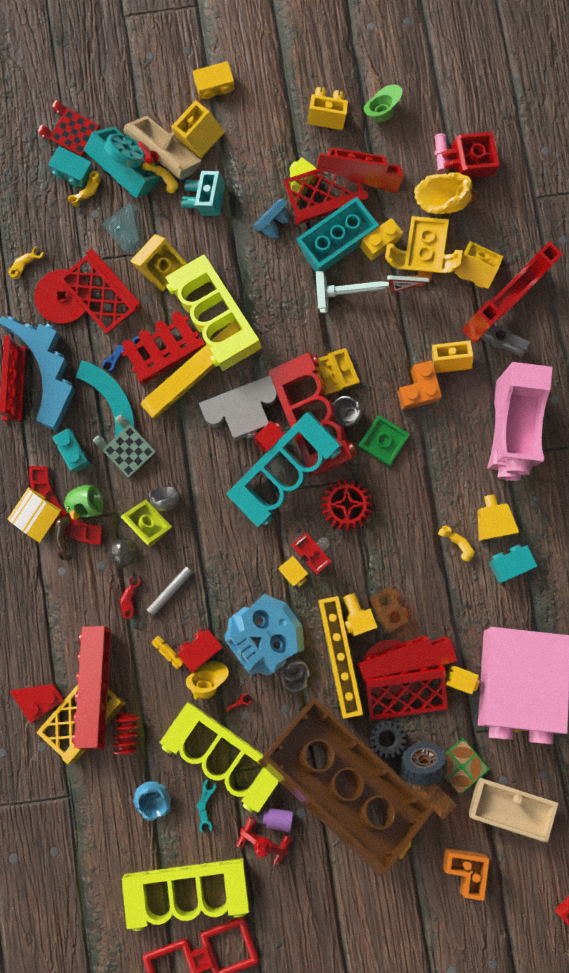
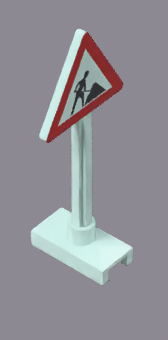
M318 271L316 272L318 309H320V313H328V297L383 290L386 288H390V292L395 293L429 283V278L387 276L388 282L380 281L335 287V285L327 286L324 272Z

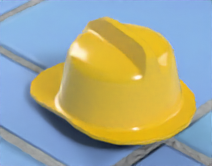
M211 661L203 664L190 674L186 679V685L194 695V699L211 698L216 693L217 688L227 679L228 668L221 662Z

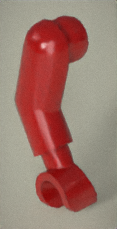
M132 576L130 577V585L125 589L120 599L122 616L126 619H131L134 616L132 597L135 593V588L141 583L140 577L137 584H133L131 581Z

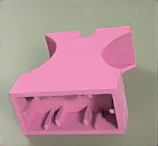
M512 362L496 381L494 398L496 413L495 432L487 469L498 470L499 479L519 481L521 480V475L530 474L532 466H537L544 461L542 452V424L551 387L552 367Z

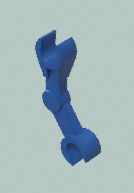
M139 336L133 338L132 342L134 345L136 341L140 340ZM118 345L114 353L102 363L103 368L108 363L112 364V367L108 370L110 373L115 370L118 359L122 355L121 352L124 351L122 345Z

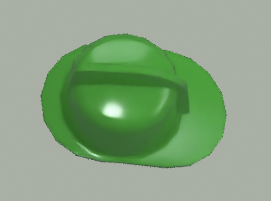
M395 84L382 88L365 104V114L371 116L376 124L391 119L394 114L395 105L402 98V88Z

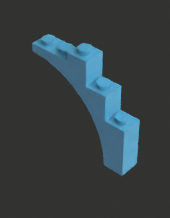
M1 316L0 325L2 328L24 341L32 350L38 362L42 376L43 394L36 421L45 427L58 431L76 391L71 382L65 379L61 380L68 362L65 360L64 355L54 351L60 335L56 328L49 324L45 326L39 324L36 330L30 324L26 323L25 326L20 324L13 317L5 318Z

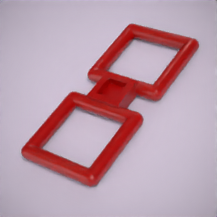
M238 917L202 931L200 939L203 947L193 951L189 941L184 938L145 953L142 957L147 973H156L152 963L153 959L179 949H183L190 973H200L210 968L212 973H237L257 965L260 961L244 917ZM240 927L250 958L219 969L209 938Z

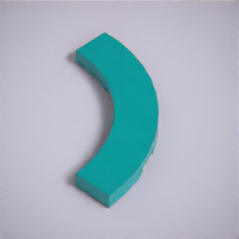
M82 360L76 378L97 389L107 400L114 416L115 437L124 430L115 420L118 415H123L135 428L131 405L118 383L101 368Z

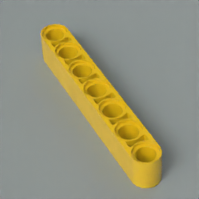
M235 320L211 341H224L241 331V328ZM207 345L141 402L140 405L152 419L160 416L215 367L210 358L213 356Z

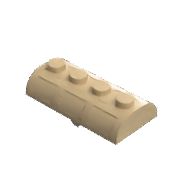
M148 116L124 126V133L137 143L141 141L149 152L151 150L156 151L159 154L157 161L180 180L193 174L202 161L175 139L174 132H166Z
M480 778L474 790L469 816L475 820L548 843L558 803Z

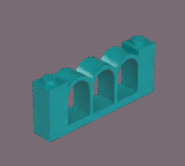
M307 412L226 495L257 527L267 526L273 520L271 517L275 513L273 509L279 508L286 501L287 491L296 490L301 487L306 480V472L319 469L325 459L337 457L343 445L311 412ZM300 433L318 452V461L311 468L301 464L286 448ZM280 453L299 472L298 482L294 486L285 485L267 467ZM261 472L279 489L280 498L275 505L264 502L249 486Z

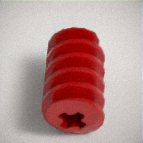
M115 712L120 718L114 720L119 726L114 727L113 730L119 732V734L113 736L114 739L118 740L117 743L112 744L113 747L117 748V751L111 753L117 755L136 753L137 749L132 746L138 743L137 740L133 739V737L138 736V732L133 731V729L139 728V725L134 723V721L139 720L140 717L134 713Z

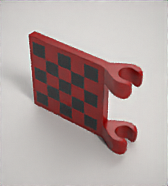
M55 101L52 105L53 110L61 114L62 117L53 132L41 125L38 129L39 135L82 157L91 133L97 131L99 125L68 109L62 103Z

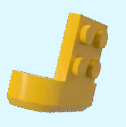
M412 216L407 251L397 249L394 244H387L385 258L391 266L398 269L452 273L461 266L463 250H455L453 254L444 255L449 219Z

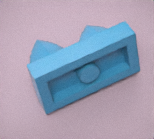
M283 198L277 200L253 225L256 231L261 230L269 237L279 238V231L273 218L282 223H289V213L285 207L287 202Z

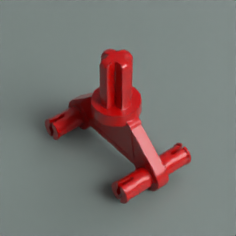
M249 817L245 827H242L240 830L241 836L236 845L239 847L241 844L240 848H244L247 840H249L254 845V851L259 859L267 857L270 853H275L276 856L272 863L276 865L277 862V866H280L284 856H287L289 852L288 847L293 838L291 836L288 838V835L285 834L281 845L274 844L268 838L260 837L252 832L257 820L253 819L251 823L252 817Z

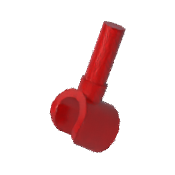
M141 141L137 143L145 154L144 160L147 164L156 162L159 159V154L156 151L151 150L149 152Z
M249 693L242 694L239 700L227 706V712L238 706L251 704L252 700L248 703L243 701V697Z

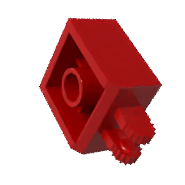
M493 132L461 134L455 138L451 146L452 149L444 150L441 153L443 158H454V160L446 161L444 168H456L457 173L469 178L493 176L500 166Z

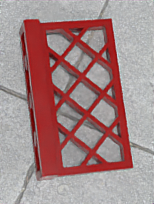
M319 169L283 180L296 216L295 221L297 225L332 214L356 196L361 203H364L369 198L367 191H364L360 182L345 178L347 181L343 188L334 183L337 175L334 176L333 181H330L323 177L325 171ZM309 176L319 179L315 187L305 183ZM295 181L301 184L299 192L291 190L289 183ZM320 181L330 185L327 193L317 189ZM349 181L356 184L358 191L351 192L346 189ZM304 186L313 190L310 199L301 195ZM332 187L342 191L340 197L335 198L329 195ZM315 192L325 197L323 203L318 204L312 200ZM298 198L308 202L305 209H298L296 204Z
M91 248L86 252L87 255L58 279L106 334H109L134 312H139L142 307L136 297ZM88 262L91 265V273H81V267ZM69 276H77L76 285H69L65 280ZM80 276L90 277V286L79 285ZM93 277L102 278L103 287L93 286ZM79 289L89 290L88 299L78 296ZM92 290H101L102 300L91 299ZM105 291H113L115 293V301L105 300ZM91 303H101V311L92 312L90 310ZM104 304H114V313H103ZM117 304L126 305L129 310L124 314H117ZM103 316L113 317V323L107 328L102 323Z
M4 335L0 413L2 414L3 421L23 422L27 347L18 346L11 336Z
M443 664L365 679L370 721L447 710L446 671ZM440 678V684L436 689L429 685L433 679ZM413 682H420L422 685L416 692L409 688ZM399 684L403 688L396 695L390 689L393 685ZM380 687L383 691L376 697L371 694V688ZM426 687L432 691L427 699L420 695ZM406 690L413 694L408 702L400 698ZM386 693L394 697L388 705L381 701ZM438 695L442 698V704L434 705L431 703V700ZM416 698L424 702L420 707L416 708L411 705ZM397 700L404 704L401 710L391 708ZM378 703L385 707L381 713L373 714V708Z

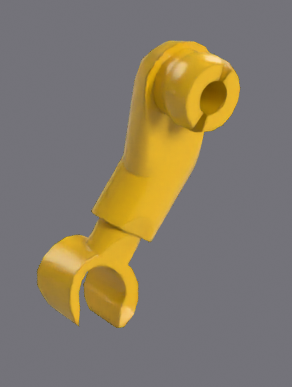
M144 162L141 167L142 169L153 171L156 175L162 177L167 184V192L171 194L176 192L178 182L169 170L159 165L155 166V162L151 164Z
M92 171L89 174L86 188L80 191L78 195H70L68 202H72L74 207H78L80 200H85L95 195L101 181L99 173Z
M35 246L32 249V253H27L15 260L9 269V275L14 279L19 278L27 264L35 258L42 259L45 253L42 252L40 256H37L36 251L40 247Z
M447 525L440 529L439 535L448 537L452 542L458 544L463 551L461 558L466 562L471 561L475 552L468 541L459 534L452 533V529Z

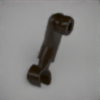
M63 517L56 521L54 539L61 551L58 553L59 559L68 561L72 559V555L67 550L64 536L66 527H69L71 523L68 517Z

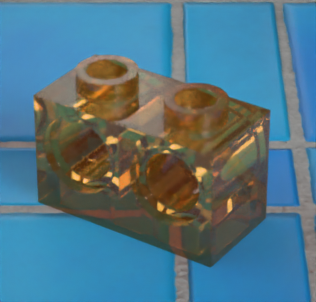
M389 587L368 598L386 633L408 623L407 618L409 614L404 606H400L398 602L400 597L395 589L392 590ZM382 595L389 596L390 604L388 606L381 604L380 598ZM392 612L399 615V621L395 624L389 619Z
M436 783L426 786L414 784L411 787L434 808V811L443 820L457 806Z

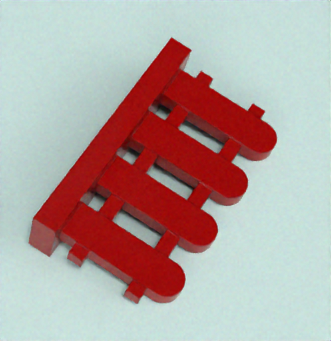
M174 312L171 316L172 324L167 326L165 322L158 321L155 324L157 332L153 335L143 330L139 333V343L134 345L131 340L123 342L124 351L121 353L124 358L126 356L129 357L134 366L131 370L134 374L138 372L135 376L141 386L194 356L205 346L202 338L197 339L199 336L197 331L193 333L189 327L187 315L183 317L180 312ZM175 328L178 329L183 338L176 342L170 332ZM159 337L167 347L163 351H160L154 342ZM145 347L150 356L145 361L138 352V349Z

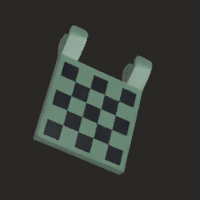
M118 415L115 420L124 430L109 444L101 436H96L93 442L129 478L156 451L123 415Z

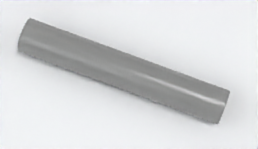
M185 567L147 608V611L154 616L193 572L188 567Z

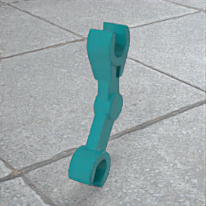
M208 779L203 784L202 797L197 804L201 819L199 825L201 833L204 832L202 828L204 823L209 825L210 832L212 830V822L207 817L206 803L216 789V782L212 789H207Z

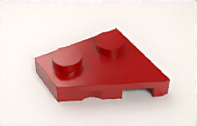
M55 684L10 691L30 723L65 700Z

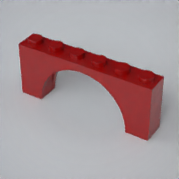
M549 241L491 301L488 300L474 314L462 331L476 343L549 271L563 253Z

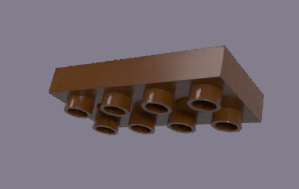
M315 698L307 703L258 760L268 772L378 875L388 873L434 811L433 807ZM309 745H316L324 751L326 765L323 770L322 768L314 769L308 764L306 749ZM377 801L384 807L385 822L383 825L375 826L369 821L366 812L369 802Z

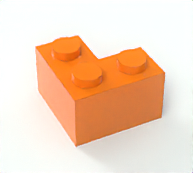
M432 361L413 365L411 374L414 384L400 387L397 392L402 410L438 402L442 396Z
M445 848L443 870L447 874L462 876L460 886L462 896L464 898L484 901L489 858L481 853Z

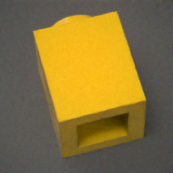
M294 556L278 568L292 587L295 585L300 587L307 581V571Z

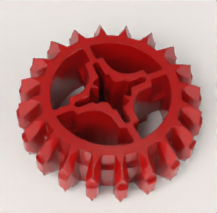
M344 479V485H341V482L338 480L336 482L337 488L333 484L330 485L332 492L327 489L325 490V494L328 497L322 496L321 500L327 503L321 504L320 507L327 508V510L322 512V515L329 514L325 521L329 522L332 519L331 527L338 523V530L342 529V525H345L346 531H349V525L352 526L353 530H356V523L359 526L364 525L361 519L368 521L369 518L365 513H372L367 507H372L373 503L366 502L371 499V495L364 496L368 490L366 488L363 491L359 490L362 487L361 483L355 487V480H352L351 485H348L347 479ZM343 491V499L331 503L332 497L336 493ZM349 491L357 494L361 502L352 500ZM346 497L348 504L352 505V507L348 508L347 514L345 506L341 505V503L344 504ZM332 508L342 511L344 520L338 518L333 513ZM362 508L360 515L350 520L351 510Z

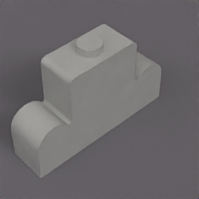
M267 376L200 402L199 405L205 421L210 427H219L226 420L233 440L237 441L244 437L248 439L255 437L268 424L262 405L265 407L272 406L276 402L277 393L271 377Z

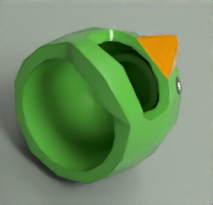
M82 485L74 488L67 494L64 505L67 513L75 520L79 517L99 516L102 513L103 500L96 486Z

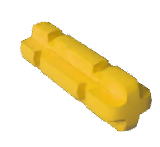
M157 636L152 641V645L156 649L158 648L159 652L169 662L171 661L176 669H179L184 664L180 657L176 656V652L167 643L165 644L160 636Z

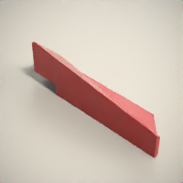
M338 148L329 149L327 154L320 153L316 164L319 170L395 194L398 193L404 176L401 166L389 165L385 156Z
M424 635L370 654L366 661L358 664L362 677L368 679L456 662L457 658L452 642L448 637L444 636L431 642L430 638Z

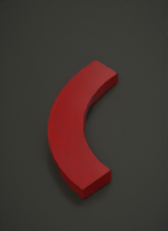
M29 466L31 489L44 496L46 501L61 509L52 525L55 527L56 521L59 518L68 517L71 524L69 527H66L65 535L83 543L102 546L103 526L88 524L78 519L73 520L57 500L51 485L50 467Z

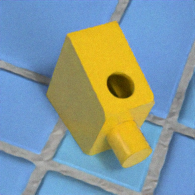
M496 494L484 496L486 507L478 510L479 541L519 533L508 504L498 505Z

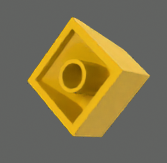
M156 234L130 261L144 277L161 291H164L166 285L169 284L166 276L187 265L165 238Z
M469 241L462 256L461 266L455 271V274L463 280L474 282L478 287L488 289L499 269L503 256Z

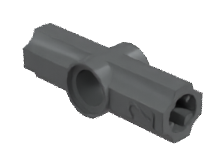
M495 325L481 337L490 342L493 347L497 349L503 348L520 357L524 355L530 343L510 333L506 327H497ZM502 335L504 340H498L496 336Z

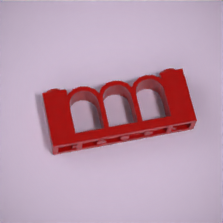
M307 352L268 372L291 428L300 420L297 411L319 401H323L327 406V415L320 423L324 427L330 425L335 427L338 434L337 440L343 446L340 448L341 452L337 457L325 459L319 469L309 472L310 476L316 477L355 460L357 451L354 444L346 440L344 428L337 422H333L336 416L335 405L331 400L323 397L326 392V384L323 378L317 374L321 372L319 368L321 366L320 360L317 355L314 356V354ZM314 377L317 381V391L315 394L294 404L288 387L306 378ZM300 433L295 439L306 467L311 468L318 461V452H313L310 442Z

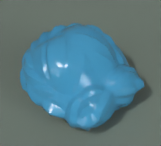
M146 782L136 789L133 802L135 808L143 815L145 820L153 821L171 811V798L164 785L158 782Z

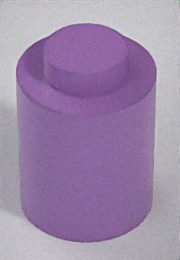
M269 808V811H264L263 823L266 824L268 829L290 832L293 812Z

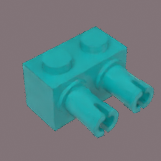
M201 171L200 180L186 179L185 183H188L185 184L186 192L197 191L196 197L183 196L182 200L185 201H181L182 208H197L202 216H219L226 183L219 171Z

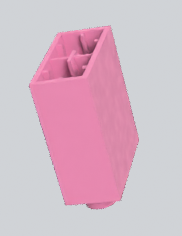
M497 627L485 630L483 633L478 726L489 727V738L513 740L514 730L529 731V742L553 744L554 734H567L569 635Z

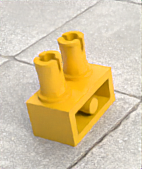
M321 87L316 88L315 95L312 94L307 124L343 130L348 100H344V92L340 91V95H338L339 90L333 92V98L326 97L327 90L325 88H322V92H320Z
M355 593L343 597L349 613L348 617H345L346 622H344L347 633L355 636L377 628L371 609L361 610Z

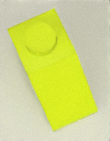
M301 157L298 162L294 161L290 166V178L317 168ZM309 176L305 183L312 186L317 178ZM295 181L290 183L291 190L298 193L302 185ZM304 186L301 195H304L309 188Z

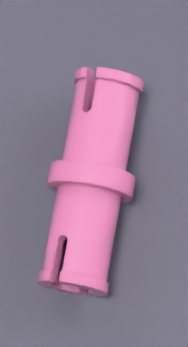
M443 133L435 136V157L437 158L438 173L449 171V169L444 168V163L448 161V158H443L441 154L442 151L448 150L447 136Z

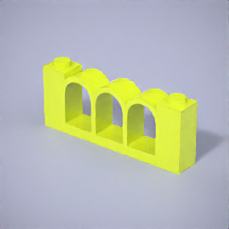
M205 255L166 276L169 283L166 287L170 294L176 295L183 308L190 313L196 329L203 333L206 345L212 352L213 356L210 358L215 367L220 366L221 370L224 371L262 348L258 337ZM211 281L216 289L195 302L186 301L187 296L192 291ZM221 301H224L229 309L210 321H198L201 313ZM235 320L241 328V331L224 341H210L216 331Z
M187 702L160 741L163 745L161 748L167 753L172 754L173 752L176 754L179 751L181 757L188 763L199 764L202 762V769L208 778L213 780L225 779L227 790L232 795L242 797L243 807L250 812L255 810L258 813L279 782L263 767L247 789L238 790L234 788L230 782V774L244 753L256 762L264 754L190 702ZM200 721L216 732L218 736L203 756L193 758L186 753L185 741ZM221 737H223L241 751L226 772L216 774L208 768L207 759Z
M244 858L124 874L122 877L127 929H133V931L145 929L149 922L156 925L166 923L172 914L182 921H189L197 917L201 910L210 917L221 916L227 910L228 915H233L236 918L243 917L245 913H249ZM224 873L227 900L221 907L212 908L204 900L201 876ZM195 877L198 906L192 911H183L176 903L174 880ZM167 881L170 910L164 915H155L148 907L146 884Z

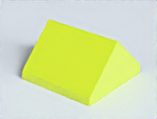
M144 500L121 516L149 547H152L172 528L147 500Z

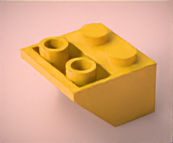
M196 100L171 126L172 132L175 133V139L200 159L225 133L211 112Z

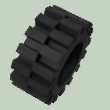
M383 720V722H378L377 725L372 727V731L369 734V742L372 749L378 755L388 758L395 757V755L401 753L400 751L405 747L406 735L397 723ZM385 731H390L395 736V742L389 747L383 746L380 742V736Z

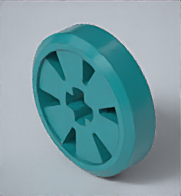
M111 134L107 137L104 148L114 161L131 168L142 165L145 154L135 140L122 134Z

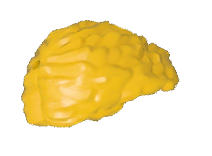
M460 173L426 176V179L422 180L414 191L417 205H420L423 210L432 214L452 213L463 210L472 200V181L468 176Z

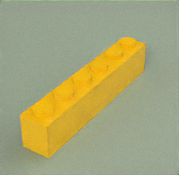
M339 597L318 600L342 718L363 715Z

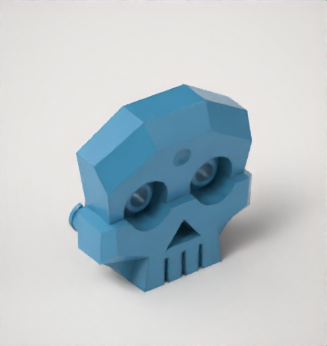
M263 594L250 608L244 607L228 620V630L224 635L225 641L246 671L252 675L260 673L269 676L285 665L286 659L304 650L302 624L287 603L269 595ZM256 619L261 620V625L257 624ZM274 643L278 644V649L274 648Z

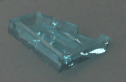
M128 203L102 223V226L125 254L140 243L131 203Z

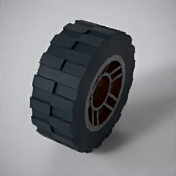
M420 742L413 744L404 751L402 756L403 773L411 783L422 786L434 785V783L440 782L445 777V774H447L445 751L443 752V749L436 744Z

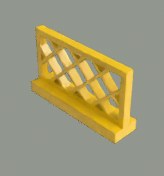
M78 685L36 732L63 757L62 759L67 764H75L86 751L74 748L72 741L73 724H75L73 721V709H77V707H73L72 699L76 692H78ZM109 688L108 695L112 698L107 702L106 726L116 715L115 712H119L126 704ZM62 710H69V722H59V714ZM69 724V736L60 737V725ZM56 725V737L49 738L44 733L49 726ZM69 738L70 747L64 752L60 748V739Z

